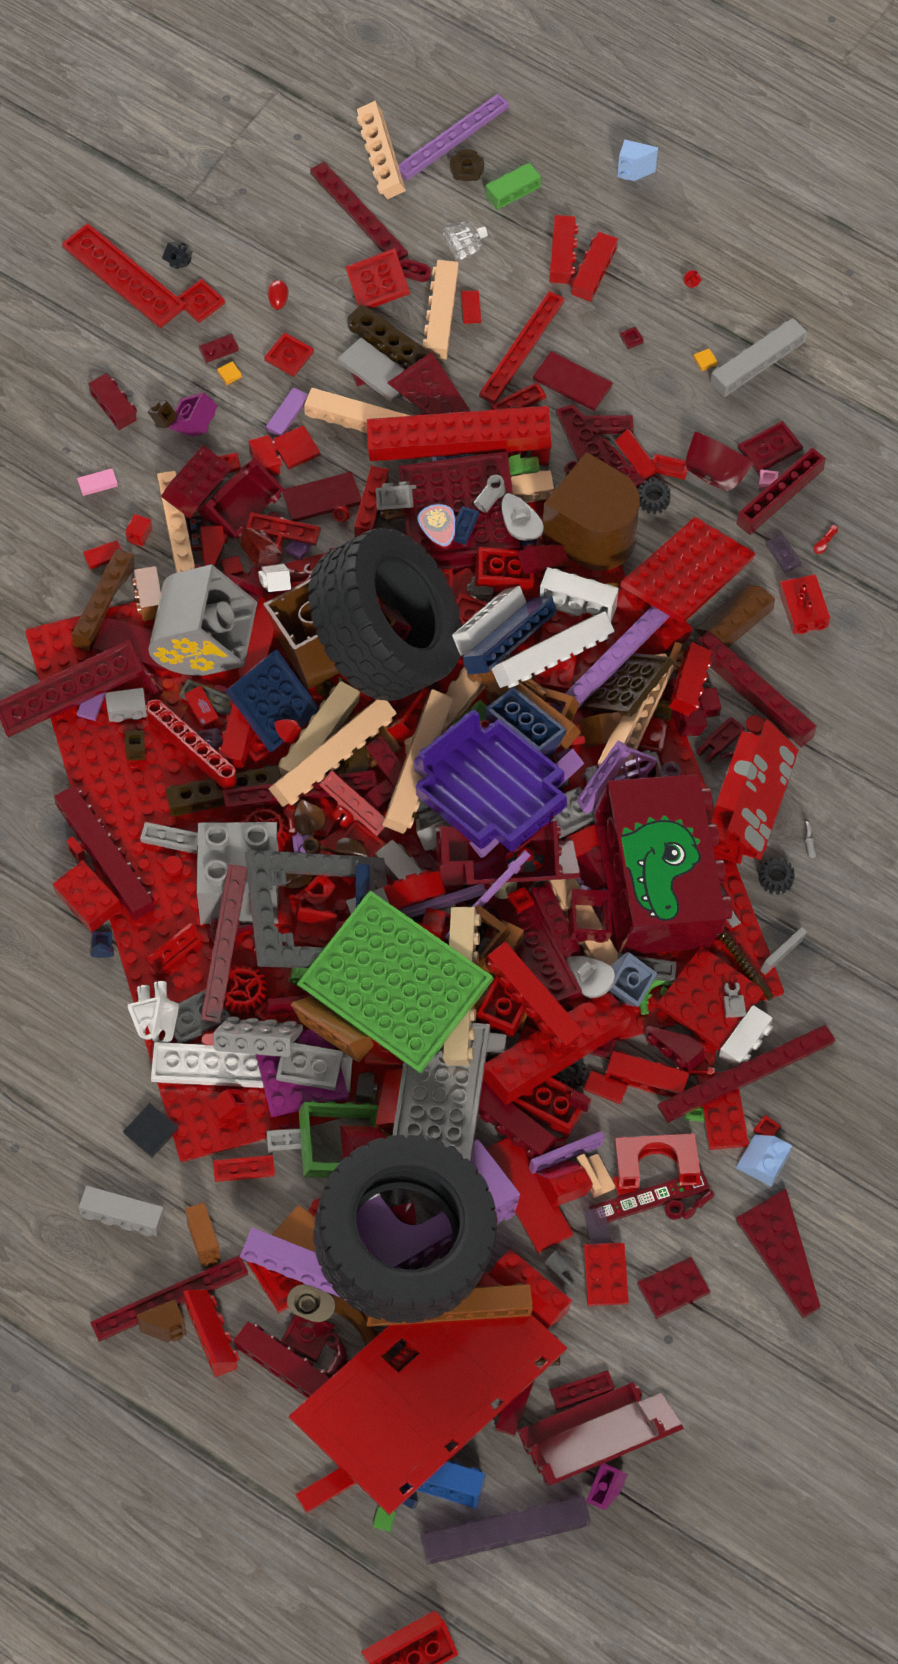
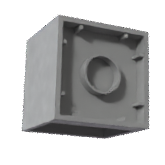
M277 822L198 823L197 898L200 924H211L212 919H219L229 863L246 866L245 852L248 850L279 852ZM248 877L241 907L240 924H253ZM273 886V889L270 890L274 923H278L279 886Z

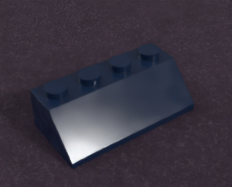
M514 687L486 707V720L490 723H494L498 719L502 720L547 758L554 754L567 732L566 728Z

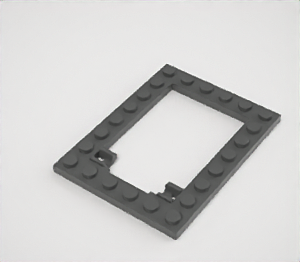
M259 850L246 851L245 860L258 966L310 968L325 949L322 947L294 946L293 933L281 934V932H278L277 927L274 926L270 890L273 889V886L287 884L286 873L356 877V866L366 864L370 865L369 891H374L387 885L384 858Z

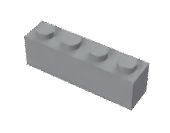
M86 1186L79 1205L80 1215L85 1219L101 1220L106 1225L111 1226L115 1224L127 1231H132L133 1229L140 1231L145 1236H157L164 1217V1208L161 1206Z

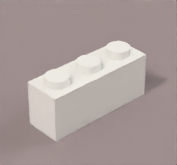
M753 1005L720 1049L719 1057L734 1067L751 1059V1052L753 1050L757 1051L762 1044V1037L764 1035L768 1036L771 1032L773 1017Z

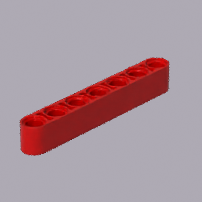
M151 700L147 703L148 721L220 787L228 790L236 786L235 768L161 701Z

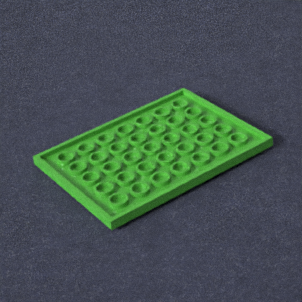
M369 891L297 985L421 1074L494 978L375 893Z

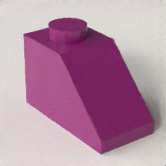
M604 1463L601 1464L586 1502L606 1510L620 1494L628 1474Z

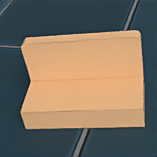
M585 1154L577 1157L576 1163L585 1168L593 1183L590 1189L593 1198L615 1189V1185L598 1154L586 1158Z

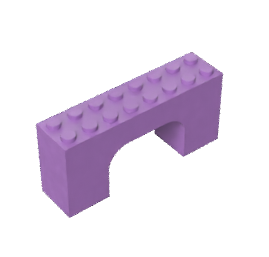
M476 1140L473 1144L471 1163L478 1169L477 1173L483 1176L489 1187L488 1191L492 1193L498 1225L502 1220H509L515 1215L520 1193L481 1142ZM378 1195L365 1202L356 1214L357 1229L363 1244L375 1258L391 1267L404 1270H416L422 1266L425 1268L434 1259L445 1257L452 1249V1228L444 1212L422 1224L408 1225L398 1220L381 1196Z

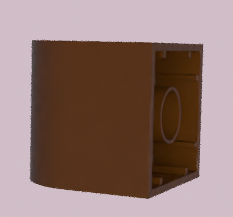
M586 452L544 503L542 543L545 545L553 543L555 545H563L568 559L586 569L602 571L620 566L631 556L636 542L640 497L635 484L623 473Z
M311 579L264 603L284 653L297 676L308 690L339 674V671L334 666V661L331 662L324 651L325 646L321 645L316 633L317 628L313 625L311 618L312 610L309 607L308 597L310 595L308 591Z

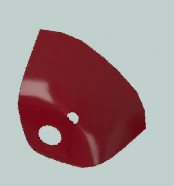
M695 431L685 464L689 472L704 482L724 491H730L740 483L754 465V462L730 447Z

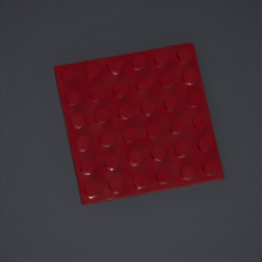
M508 452L399 466L400 482H410V485H416V489H412L413 507L404 508L407 536L426 550V554H429L435 562L476 557L478 547L521 551L520 539L513 537L508 532L504 523L501 508L504 495L496 500L488 512H482L474 505V501L487 486L488 479L493 475H499L503 478L506 489L505 494H513ZM442 504L451 507L454 511L455 520L462 506L477 510L480 515L467 545L453 541L450 547L442 548L434 544L422 531L418 524L419 513L428 506Z

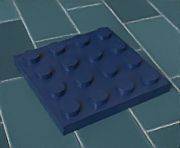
M277 649L225 690L269 752L274 751L284 742L276 731V721L294 720L298 722L301 728L319 710L318 705Z

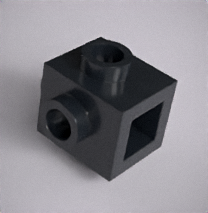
M168 242L162 259L169 262V265L175 269L187 267L192 260L191 255L193 251L188 249V245L182 242Z

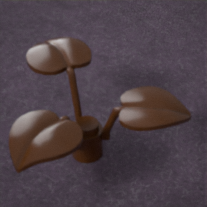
M305 800L299 802L294 816L296 819V829L303 836L311 833L303 843L306 853L319 854L321 850L336 855L367 857L364 847L351 838L340 839L336 845L337 850L322 846L313 837L315 835L314 831H318L324 826V812L318 806ZM286 873L287 884L283 886L286 888L306 886L313 880L315 875Z

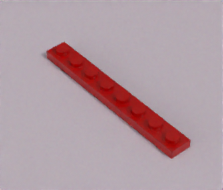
M551 291L546 294L480 391V398L492 404L497 402L563 305L565 298Z

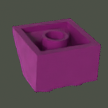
M204 392L182 398L175 410L178 416L169 426V429L192 437L203 435L207 432L208 425L214 418L218 405Z

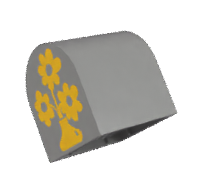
M212 564L172 574L163 582L149 645V654L155 662L164 668L186 675H209L244 667L258 602Z

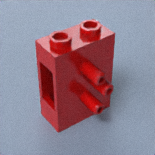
M816 574L780 581L779 594L792 634H805L808 631L823 630L829 627L830 615Z

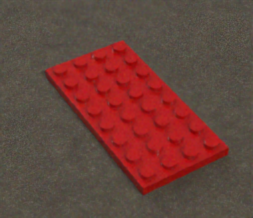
M694 517L624 578L620 586L683 624L754 559L756 553L719 532L716 528L706 524L701 519Z

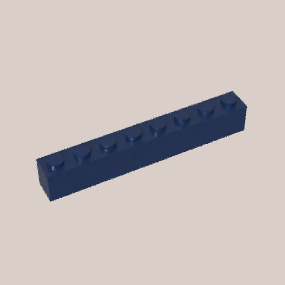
M533 597L464 655L463 662L467 673H488L557 613L553 597Z

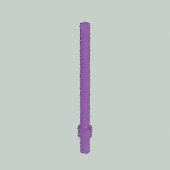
M524 851L515 861H512L507 866L508 869L472 907L477 905L483 907L514 873L517 874L521 865L530 857V854ZM450 931L445 936L447 940L450 938Z

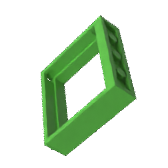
M313 1100L312 1102H304L299 1109L303 1176L329 1178L339 1164L312 1162L309 1116L370 1119L371 1127H377L375 1124L379 1106L370 1105V1103L356 1105L353 1102L336 1104L333 1101L317 1103Z

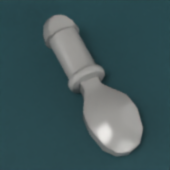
M807 820L804 822L807 831L805 843L809 858L814 859L816 857L814 839L810 838L812 826Z

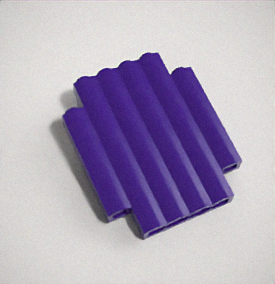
M475 710L465 714L458 723L450 726L443 735L436 737L428 747L421 749L413 761L414 771L423 778L415 786L416 796L480 849L488 846L495 838L507 849L513 851L526 839L532 837L539 828L545 826L554 816L561 813L567 806V796L557 789L564 782V771L502 720L498 719L494 723L489 724L486 729L481 727L479 713Z

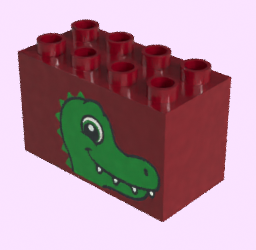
M699 774L608 781L594 810L607 891H610L611 913L618 953L620 954L629 952L634 955L699 949L701 946L710 948L719 933H723L726 919L732 918L733 907L729 895L722 896L720 883L725 882L726 878L725 864L723 859H715L713 847L718 846L719 842L718 827L716 823H708L706 811L711 810L712 795L709 787L702 788Z

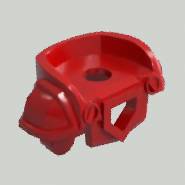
M315 875L313 881L304 890H301L297 895L291 894L288 900L294 920L297 922L299 907H312L317 911L328 910L333 913L345 912L347 908L345 900L337 899L335 901L332 898L335 889L334 884L339 882L342 876Z

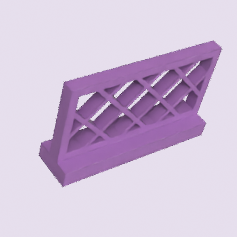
M617 741L576 800L583 812H594L596 808L594 805L600 800L608 781L628 780V778L638 775L637 779L646 778L656 764L657 759L629 748L621 741ZM630 754L634 755L633 760L625 762ZM646 760L649 761L646 766L639 767V763ZM636 764V770L627 773L626 768ZM623 769L624 774L615 777L617 772Z

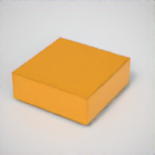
M710 349L693 355V359L701 372L716 366L718 363Z
M233 361L217 369V373L226 385L242 378L241 372Z

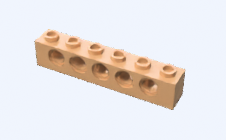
M376 101L358 108L359 116L357 121L362 126L361 134L367 142L365 148L371 156L369 161L375 169L373 175L379 183L377 185L379 193L384 194L389 199L405 192V185L382 109Z

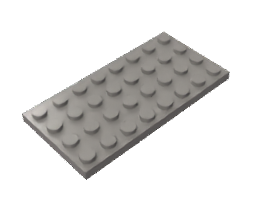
M472 1024V1028H475V1040H472L471 1047H474V1059H471L470 1066H447L443 1060L444 1044L421 1074L404 1062L392 1136L404 1135V1137H408V1135L425 1137L426 1140L431 1138L444 1143V1146L447 1148L449 1146L463 1155L464 1159L467 1158L471 1162L490 1024Z

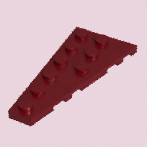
M432 352L387 382L389 386L426 414L471 411Z
M573 404L556 409V416L578 462L588 452L626 475L635 484L636 488H639L641 484L643 485L645 479L641 478L636 473V469L624 460V457L606 438L604 439L599 434V431L587 422L586 417Z
M784 1189L739 1215L735 1221L802 1319L819 1310L820 1303L787 1189Z

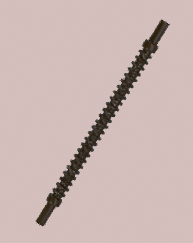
M724 928L723 933H719L717 937H720L719 940L723 941V945H727L726 949H730L729 953H733L732 957L736 958L735 961L739 962V966H742L743 971H746L745 974L749 975L748 978L752 979V982L761 988L768 1001L772 1000L774 995L764 983V978L758 975L759 972L755 971L752 962H748L749 958H745L746 955L742 954V949H739V945H735L736 941H732L733 937H729V932L726 933V928Z

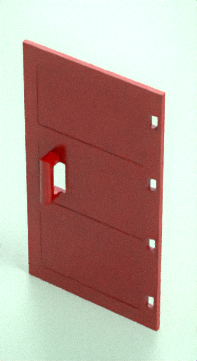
M484 1271L482 1278L476 1286H483L485 1288L498 1285V1283ZM532 1314L531 1316L389 1325L293 1411L288 1418L390 1516L567 1350V1347ZM403 1338L407 1342L406 1346L387 1363L382 1356ZM418 1352L419 1354L398 1373L397 1371ZM543 1357L546 1362L538 1368L535 1363ZM498 1398L502 1403L494 1410L490 1404ZM453 1440L457 1445L449 1452L445 1446ZM408 1483L411 1488L405 1494H402L399 1489Z

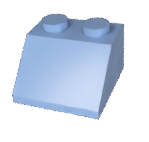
M624 140L619 155L617 177L636 181L654 173L657 167L658 147Z
M754 1135L736 1169L772 1187L790 1155L792 1145L775 1136Z

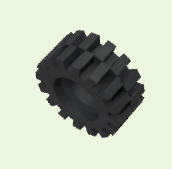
M648 479V483L645 480L638 489L640 497L639 507L642 506L643 511L647 509L649 514L651 511H653V514H656L657 511L662 513L663 509L666 510L670 504L671 490L668 488L667 483L663 485L664 481L661 480L659 483L658 479H655L654 482H652V479ZM649 493H657L661 498L651 500L647 495Z
M773 857L770 862L766 860L765 864L761 866L759 882H761V887L765 886L764 890L766 892L768 889L770 890L769 894H773V891H776V895H780V891L784 894L786 889L789 891L793 885L794 867L791 868L792 864L790 862L786 864V859L782 862L780 861L781 857H777V861H775ZM772 871H779L783 873L784 879L782 881H774L770 878L769 874Z
M583 1058L570 1065L576 1070L575 1076L567 1078L560 1071L551 1078L575 1090L577 1086L581 1087L582 1082L585 1081L587 1071Z

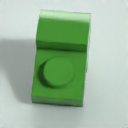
M520 454L508 458L511 477L540 471L538 456L520 458Z

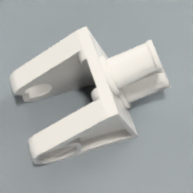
M158 981V984L157 982L154 983L155 998L151 999L150 986H138V1002L128 1004V1009L138 1035L146 1040L152 1038L154 1042L170 1043L172 1041L179 1009L178 1003L167 998V982ZM147 1026L150 1031L149 1035L145 1034V1029ZM165 1030L164 1040L160 1041L159 1033Z

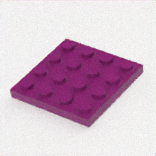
M312 1030L302 1031L293 1042L337 1050L334 1045ZM255 1054L271 1117L299 1111L304 1102H312V1100L317 1103L349 1099L341 1067L336 1090L277 1081L276 1076L281 1056Z

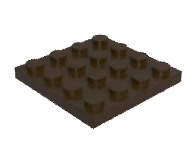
M633 653L579 708L580 710L600 713L619 712L622 716L632 717L674 662L671 657Z

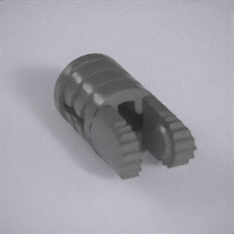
M558 1251L553 1252L545 1262V1265L553 1270L571 1289L575 1284L565 1273L570 1270L577 1278L583 1276Z

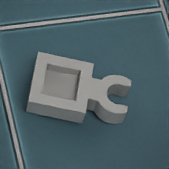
M728 983L724 986V992L727 995L723 997L725 1018L743 1017L746 1015L744 997L737 994L740 989L739 983H735V990H730Z

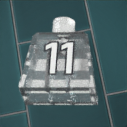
M471 221L445 225L443 229V237L456 262L480 250L481 239L488 236L485 227L475 229Z

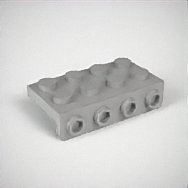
M229 1017L214 1031V1049L220 1052L288 1057L291 1054V1044L303 1031V1024H296L294 1021L278 1023L276 1020L258 1021L256 1018L239 1020L238 1017Z

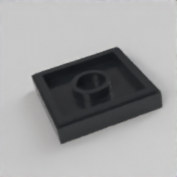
M149 1103L125 1128L123 1134L153 1158L179 1128Z

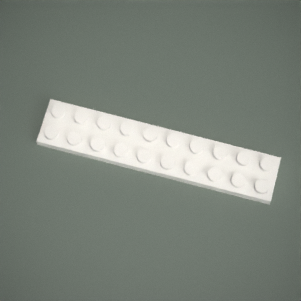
M154 1042L151 1082L264 1088L255 1054L220 1052L214 1049V1045ZM343 1052L341 1068L347 1091L350 1092L352 1058Z

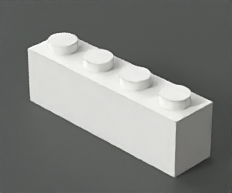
M284 564L261 566L262 571H259V580L268 592L291 589L289 570Z

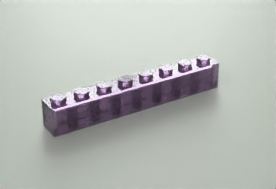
M571 1496L567 1498V1501L559 1502L555 1500L548 1502L546 1506L542 1507L533 1505L521 1512L512 1510L500 1517L491 1515L479 1522L477 1520H470L462 1526L449 1525L444 1528L445 1530L436 1531L435 1529L424 1532V1535H421V1545L426 1565L589 1527L591 1519L585 1497Z

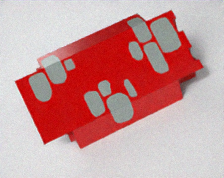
M766 719L761 736L751 732H741L711 823H716L719 833L718 846L713 847L715 857L741 864L744 855L758 860L762 859L799 751L768 719Z

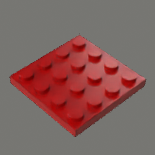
M701 946L657 1003L656 1007L720 1051L745 1017L725 1018L723 997L727 996L724 992L725 984L728 983L730 990H735V983H739L740 989L737 994L744 997L746 1014L753 1005L757 1004L764 993L754 982Z

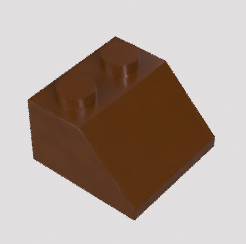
M175 1299L136 1315L139 1330L143 1334L165 1342H176L186 1335L184 1319Z

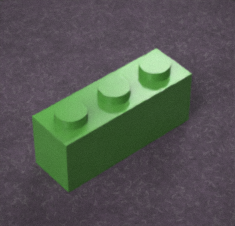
M529 162L526 165L519 166L510 173L504 174L495 181H490L486 185L485 196L498 210L540 188L541 176Z

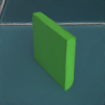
M378 1507L373 1528L391 1532L396 1512L394 1511L389 1516L381 1507Z

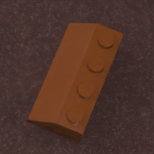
M312 996L294 1001L291 1004L302 1024L358 1063L374 1046L368 1035Z

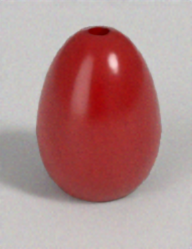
M276 280L269 285L268 300L273 309L280 310L288 300L289 290L285 282Z

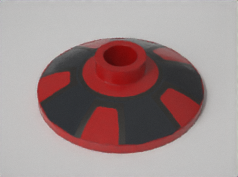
M524 846L517 852L506 856V864L508 866L524 851L530 854V857L520 867L521 869L518 873L522 874L539 871L545 861L544 855L538 849L530 846Z

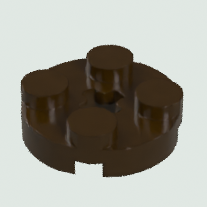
M471 149L458 151V154L453 155L450 159V171L453 174V178L461 181H478L484 172V159ZM465 163H469L470 167H464Z

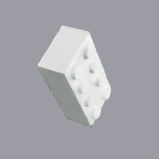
M547 567L540 586V597L552 596L556 610L576 616L581 613H589L594 616L606 611L611 622L617 608L619 588L611 584L599 583L594 579H585L576 574H568L559 569Z

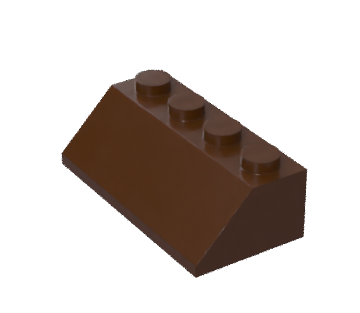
M746 585L697 626L695 631L701 636L710 631L729 648L773 610L775 598L763 587Z

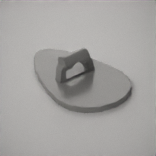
M510 493L505 494L501 508L508 532L513 537L524 541L534 540L541 536L544 529L543 522L534 510L519 497Z
M572 956L566 959L584 996L589 998L600 997L606 994L614 985L616 975L610 965L586 956Z

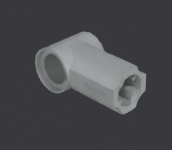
M493 475L488 479L487 486L474 501V505L479 510L488 512L496 500L505 494L506 489L503 478L499 475Z

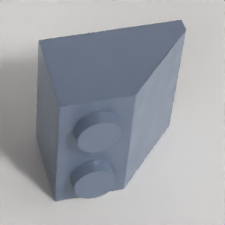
M627 952L611 965L615 971L616 979L609 992L626 1005L639 1007L657 973Z

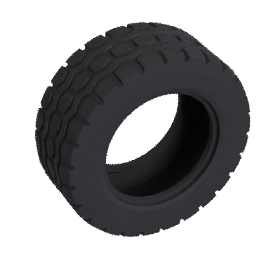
M388 528L366 531L326 553L315 565L311 574V580L309 581L308 592L310 595L308 597L309 607L312 610L311 618L314 627L317 628L316 633L321 645L325 646L324 651L331 662L334 661L335 668L343 677L346 676V680L352 686L359 688L360 692L377 700H399L443 679L455 668L461 656L452 636L462 627V621L459 619L460 611L457 602L454 601L453 591L450 585H447V579L441 569L437 568V563L429 554H426V550L421 545L414 542L412 538L404 533L401 534L397 530ZM378 598L382 604L398 610L412 628L405 641L396 634L386 620Z
M394 1135L388 1136L386 1139L379 1138L351 1152L349 1157H345L337 1165L334 1173L328 1178L315 1216L313 1232L314 1245L316 1246L315 1254L318 1264L322 1266L321 1271L327 1282L332 1284V1289L343 1300L346 1299L347 1303L360 1312L364 1311L366 1312L365 1315L379 1320L383 1318L385 1321L392 1323H402V1321H406V1323L423 1322L424 1319L437 1318L443 1315L444 1312H449L461 1304L462 1300H465L472 1293L475 1286L479 1283L496 1242L497 1213L494 1211L496 1207L492 1193L488 1191L489 1187L483 1176L478 1174V1169L467 1158L464 1159L463 1155L450 1146L447 1148L440 1141L431 1138L426 1140L425 1137L408 1135V1137ZM408 1189L422 1193L435 1201L446 1214L452 1228V1249L439 1262L422 1269L404 1270L386 1265L375 1258L363 1244L356 1223L358 1210L367 1200L383 1191Z

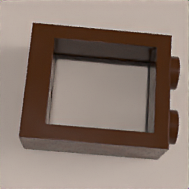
M477 905L475 909L480 914L481 920L499 933L479 956V963L476 965L482 968L485 965L487 956L498 948L511 932L505 924L480 905Z

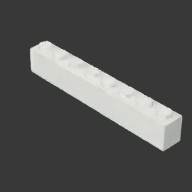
M606 611L601 612L498 663L492 668V672L500 688L508 686V688L514 687L519 684L518 680L521 679L523 682L532 678V673L537 675L545 671V666L551 668L558 664L557 660L565 661L571 658V653L573 655L579 654L584 651L583 647L588 649L596 645L595 641L602 642L608 639V634L614 632L613 626Z

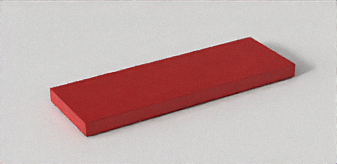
M510 1138L503 1139L485 1148L520 1193L515 1214L536 1252L540 1253L572 1237L573 1232L559 1207L552 1208L535 1174L530 1172L531 1158L525 1153V1150L520 1146L516 1147L513 1145Z

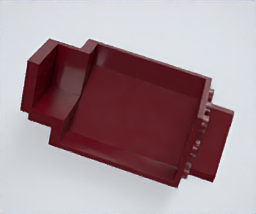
M550 821L549 825L525 845L538 849L544 855L543 867L539 871L530 874L514 873L506 882L580 879L573 840L558 841V837L561 836L560 825H557V821ZM448 826L435 827L436 847H434V851L437 853V868L444 886L495 883L508 869L506 855L504 854L505 846L500 842L487 855L481 858L469 844L471 841L456 828Z

